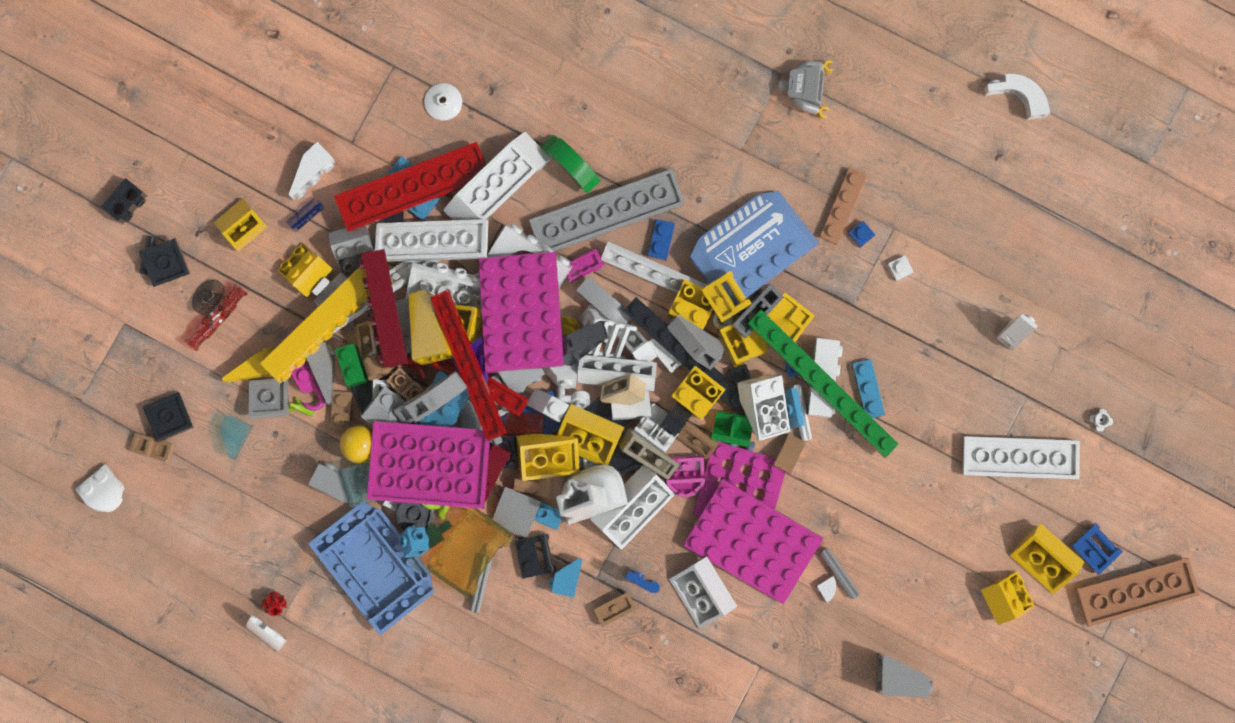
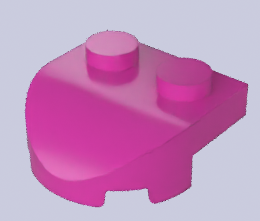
M704 456L671 457L680 465L669 480L666 479L668 488L679 497L696 495L705 483Z

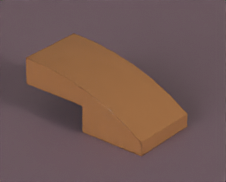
M135 433L129 451L170 463L176 444L166 441L158 443L155 438Z
M789 433L773 466L790 475L806 441Z

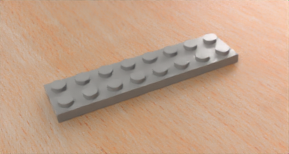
M670 169L530 219L529 222L535 238L538 239L537 243L543 247L546 245L556 252L684 206L685 202L674 172Z

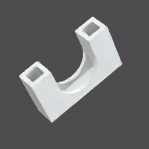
M509 224L501 232L489 251L487 258L512 256L515 252L521 250L529 251L533 254L554 252V250L546 245L543 247L537 243L538 239L534 236L525 235L519 226ZM557 256L559 288L573 267L569 264L570 261L563 256Z

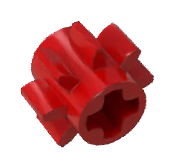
M270 592L266 595V599L262 600V608H264L265 613L271 616H278L283 613L282 608H287V602L284 599V595H281L279 592Z

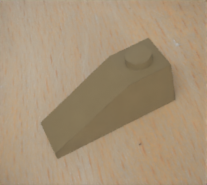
M628 428L618 442L623 452L669 480L680 465L631 428Z

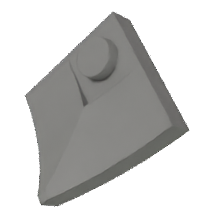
M383 386L361 414V417L372 426L374 421L403 424L394 410L406 401L386 386Z

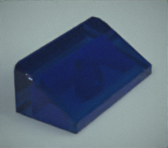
M313 198L292 216L287 223L297 232L322 211L324 206L317 198Z

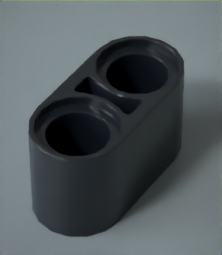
M677 402L660 424V427L664 428L665 431L672 434L675 438L693 413Z

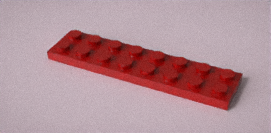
M474 142L334 195L346 229L348 232L461 190L486 166L478 143Z

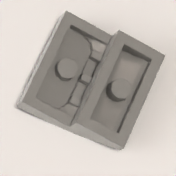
M505 487L491 523L527 538L541 502Z

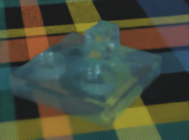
M370 462L339 470L350 508L377 501L367 500Z

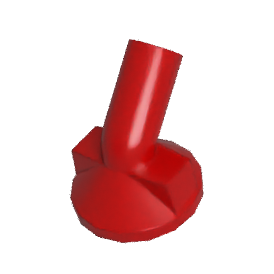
M411 355L407 360L410 369H416L420 380L427 378L424 365L413 361Z

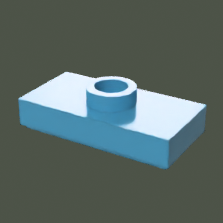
M797 388L784 390L790 429L804 426Z
M541 502L534 520L557 530L563 516L560 515L558 509Z

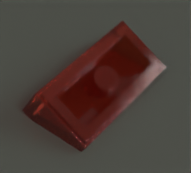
M508 412L505 414L504 427L507 433L504 435L542 434L544 415L521 413L520 417H517Z

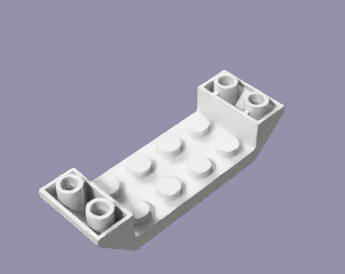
M524 132L511 141L468 182L443 211L452 220L488 219L534 173L539 172L551 158Z

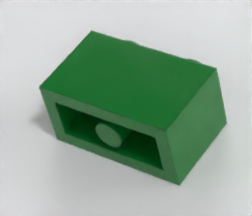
M353 343L335 349L346 386L351 388L368 382L357 346Z

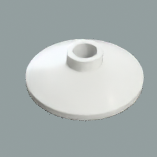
M440 83L428 90L424 104L431 117L440 121H446L454 118L460 112L462 97L454 86ZM440 98H446V102L440 103Z

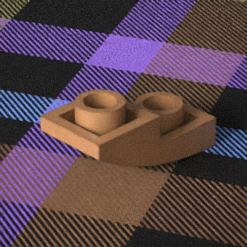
M400 367L385 380L406 402L424 392L423 388L416 381H413Z

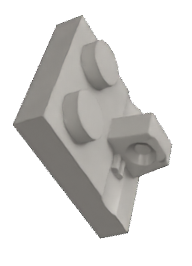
M275 379L249 381L250 419L289 416V380L282 381L280 384Z

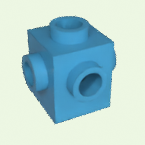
M409 526L399 536V545L402 547L404 558L423 556L429 550V538L424 527Z

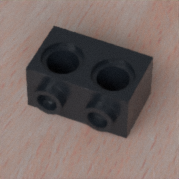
M125 178L101 208L118 222L124 224L131 220L134 215L133 212L137 207L140 208L145 203V198L148 195ZM131 191H135V197L128 199V194ZM122 205L123 211L120 214H116V208Z

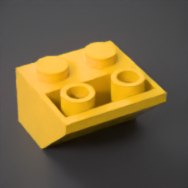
M244 198L214 222L220 232L237 251H240L268 228Z
M302 242L294 249L288 259L281 263L277 271L303 295L308 297L322 279L330 273L332 268Z
M684 279L668 313V317L674 319L677 315H680L703 330L713 310L702 292L703 287Z
M731 324L720 329L718 332L722 343L725 344V349L734 368L769 352L764 340L754 331L747 338H744Z
M695 366L673 393L672 397L702 420L726 389Z
M1018 571L981 589L997 625L1017 619L1034 607L1032 597L1028 594L1024 581Z

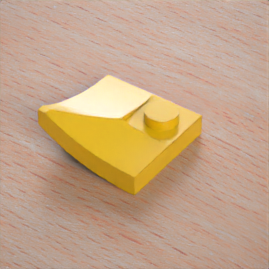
M784 292L782 294L784 298L768 316L796 342L815 315Z

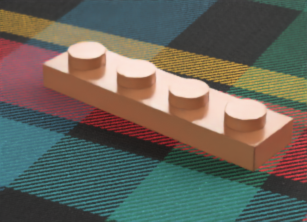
M852 168L848 169L819 238L836 245L838 244L865 181L866 174Z

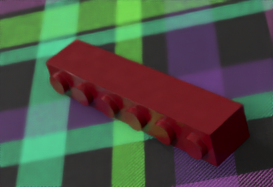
M385 249L361 253L362 258L358 260L360 270L365 271L366 277L362 278L364 289L369 291V297H366L368 308L373 310V316H370L372 327H376L377 335H374L375 344L380 346L381 354H378L379 364L384 365V369L408 365Z

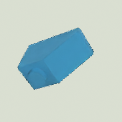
M578 558L555 573V577L551 576L548 587L552 588L551 593L569 597L575 596L582 559Z

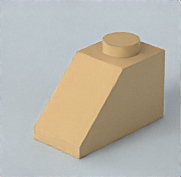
M627 374L602 384L600 401L628 406L644 401L646 384L633 374Z

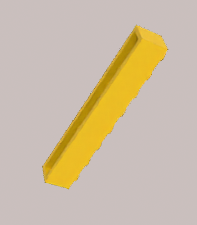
M360 267L260 363L279 384L282 381L288 380L292 375L291 372L296 367H301L305 363V359L310 354H314L324 340H329L334 334L333 331L337 327H342L352 313L358 312L366 297H369V291L364 289L362 278L366 277L365 271L360 270Z

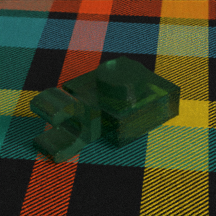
M446 521L438 528L433 523L425 529L429 538V550L445 540L442 534L453 527L450 521Z

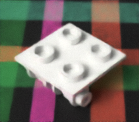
M653 403L650 407L651 418L643 417L634 431L665 453L675 438L672 434L665 431L664 428L660 427L668 413Z

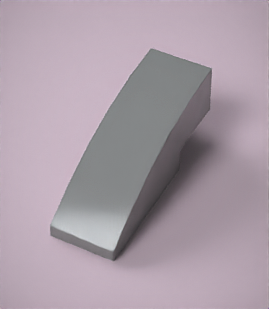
M589 276L576 290L583 299L608 320L625 324L631 320L623 312L625 308Z

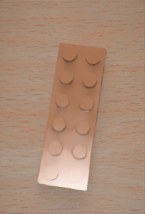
M1183 558L1076 589L1087 627L1200 595L1189 558Z

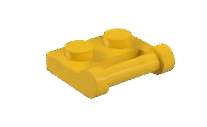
M732 271L702 289L721 322H724L752 304L749 299H746L737 285ZM727 281L739 300L740 304L738 306H735L723 287L722 283Z

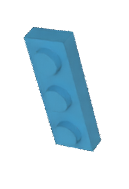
M872 359L853 363V371L863 409L872 418L884 416L885 412Z

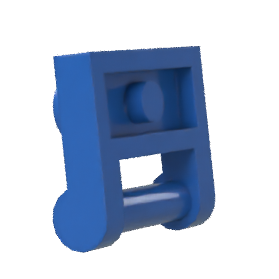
M1094 523L1071 547L1097 575H1100L1123 551L1105 536L1097 523ZM1093 534L1111 552L1109 556L1091 539Z
M635 569L633 572L628 571L625 576L626 579L651 593L659 591L660 586L656 581L648 582L644 580L643 577L645 575Z

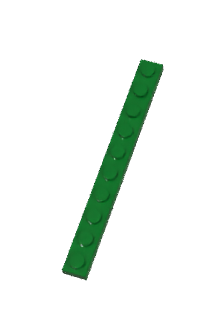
M762 309L747 323L883 458H887L899 445Z

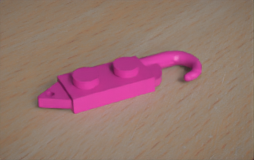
M305 361L301 367H296L291 372V377L302 393L314 391L318 398V404L311 406L305 402L304 406L311 411H317L324 406L325 398L314 374Z

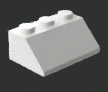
M708 557L701 559L669 579L699 629L725 616L737 607Z

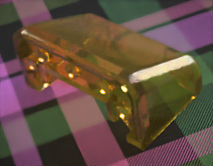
M467 508L429 561L427 569L465 597L473 596L479 587L477 579L498 549L503 546L507 547L511 543L513 533L480 509Z

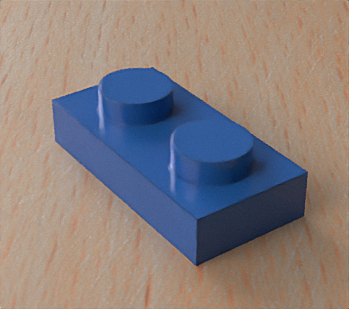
M656 219L648 257L667 261L675 223Z

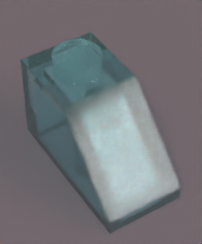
M229 414L221 423V435L228 457L236 460L253 425Z

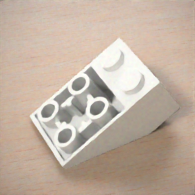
M766 374L737 383L740 402L758 441L790 432L782 375Z

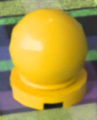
M355 425L344 431L339 445L342 455L355 464L370 463L373 430L363 425Z

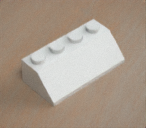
M644 464L624 484L628 504L590 519L621 550L675 495Z

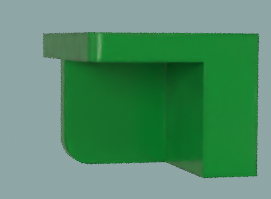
M717 411L711 440L749 447L753 429L747 416Z

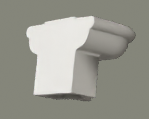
M606 464L596 465L582 470L578 474H573L564 483L561 495L556 497L560 515L565 516L567 525L628 504L623 480L619 472Z

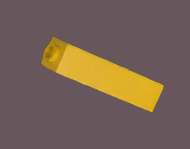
M424 289L409 294L412 360L421 365L454 358L430 300V297L434 295Z

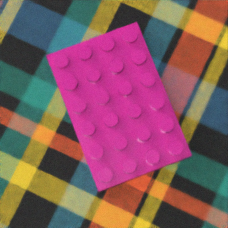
M556 252L479 258L486 373L563 367L564 356Z
M374 421L367 500L484 509L490 441H487L483 430Z
M722 479L683 546L704 558L708 557L710 562L784 604L821 544L823 537Z

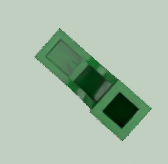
M553 134L541 146L546 154L557 162L576 185L587 194L601 181L591 167L563 139Z

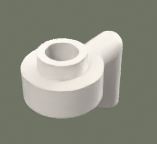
M557 386V399L564 403H571L581 409L589 406V393L577 391L571 395H565V389Z

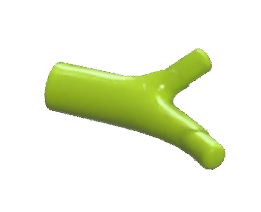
M298 397L295 398L296 404L289 403V406H291L289 411L301 412L310 417L314 414V411L307 409L299 401Z

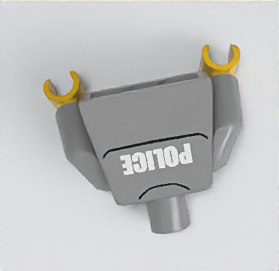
M808 60L802 63L796 69L790 71L789 80L779 81V90L788 91V97L793 101V104L803 111L817 114L820 119L827 118V116L822 115L821 111H829V108H819V106L822 105L824 76L833 71V69H828L826 65L831 66L833 62L828 60L823 64L821 61Z

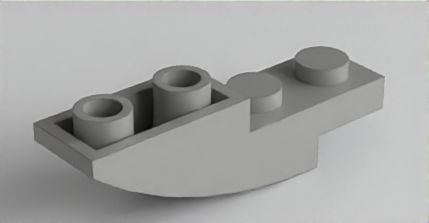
M454 372L427 387L421 394L395 408L394 412L403 424H410L413 421L417 422L456 397L467 386L457 372Z

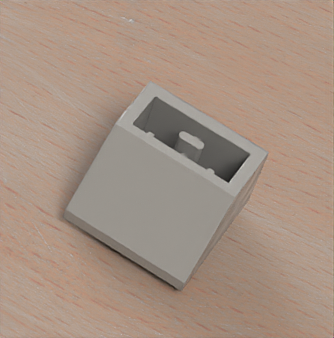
M367 226L351 232L344 228L328 233L331 249L339 270L344 275L355 272L360 267L358 259L362 258L361 253L374 251Z

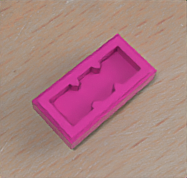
M597 249L570 261L569 264L573 267L567 277L569 282L573 283L605 267Z

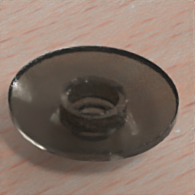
M215 279L201 284L192 299L193 309L202 315L216 310L225 296L224 285Z

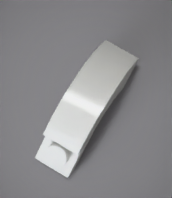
M1005 74L1001 78L1002 82L1000 80H993L984 88L985 96L1010 93L1019 97L1025 106L1027 120L1044 118L1050 114L1048 100L1043 90L1034 81L1025 76Z

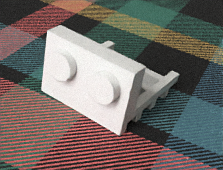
M589 308L588 314L583 318V328L600 320L604 321L606 331L608 325L613 326L604 352L599 351L601 343L588 354L626 359L624 356H621L629 331H636L637 327L600 318L597 310ZM619 327L624 328L615 354H611L610 352Z

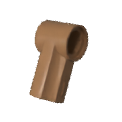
M370 356L362 361L368 380L389 376L398 368L384 369V365L379 364L378 356Z
M516 474L514 491L551 498L554 479L541 478L522 481L521 475Z

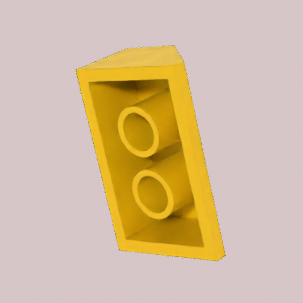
M571 404L557 436L577 437L579 456L599 465H608L624 427Z
M1041 523L1028 533L1010 554L1017 563L1052 594H1055L1076 577L1084 564L1080 557Z

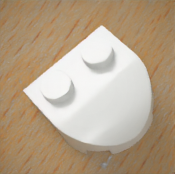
M106 464L76 488L85 504L97 512H111L115 510L123 501L121 497L125 490L123 483L118 480Z

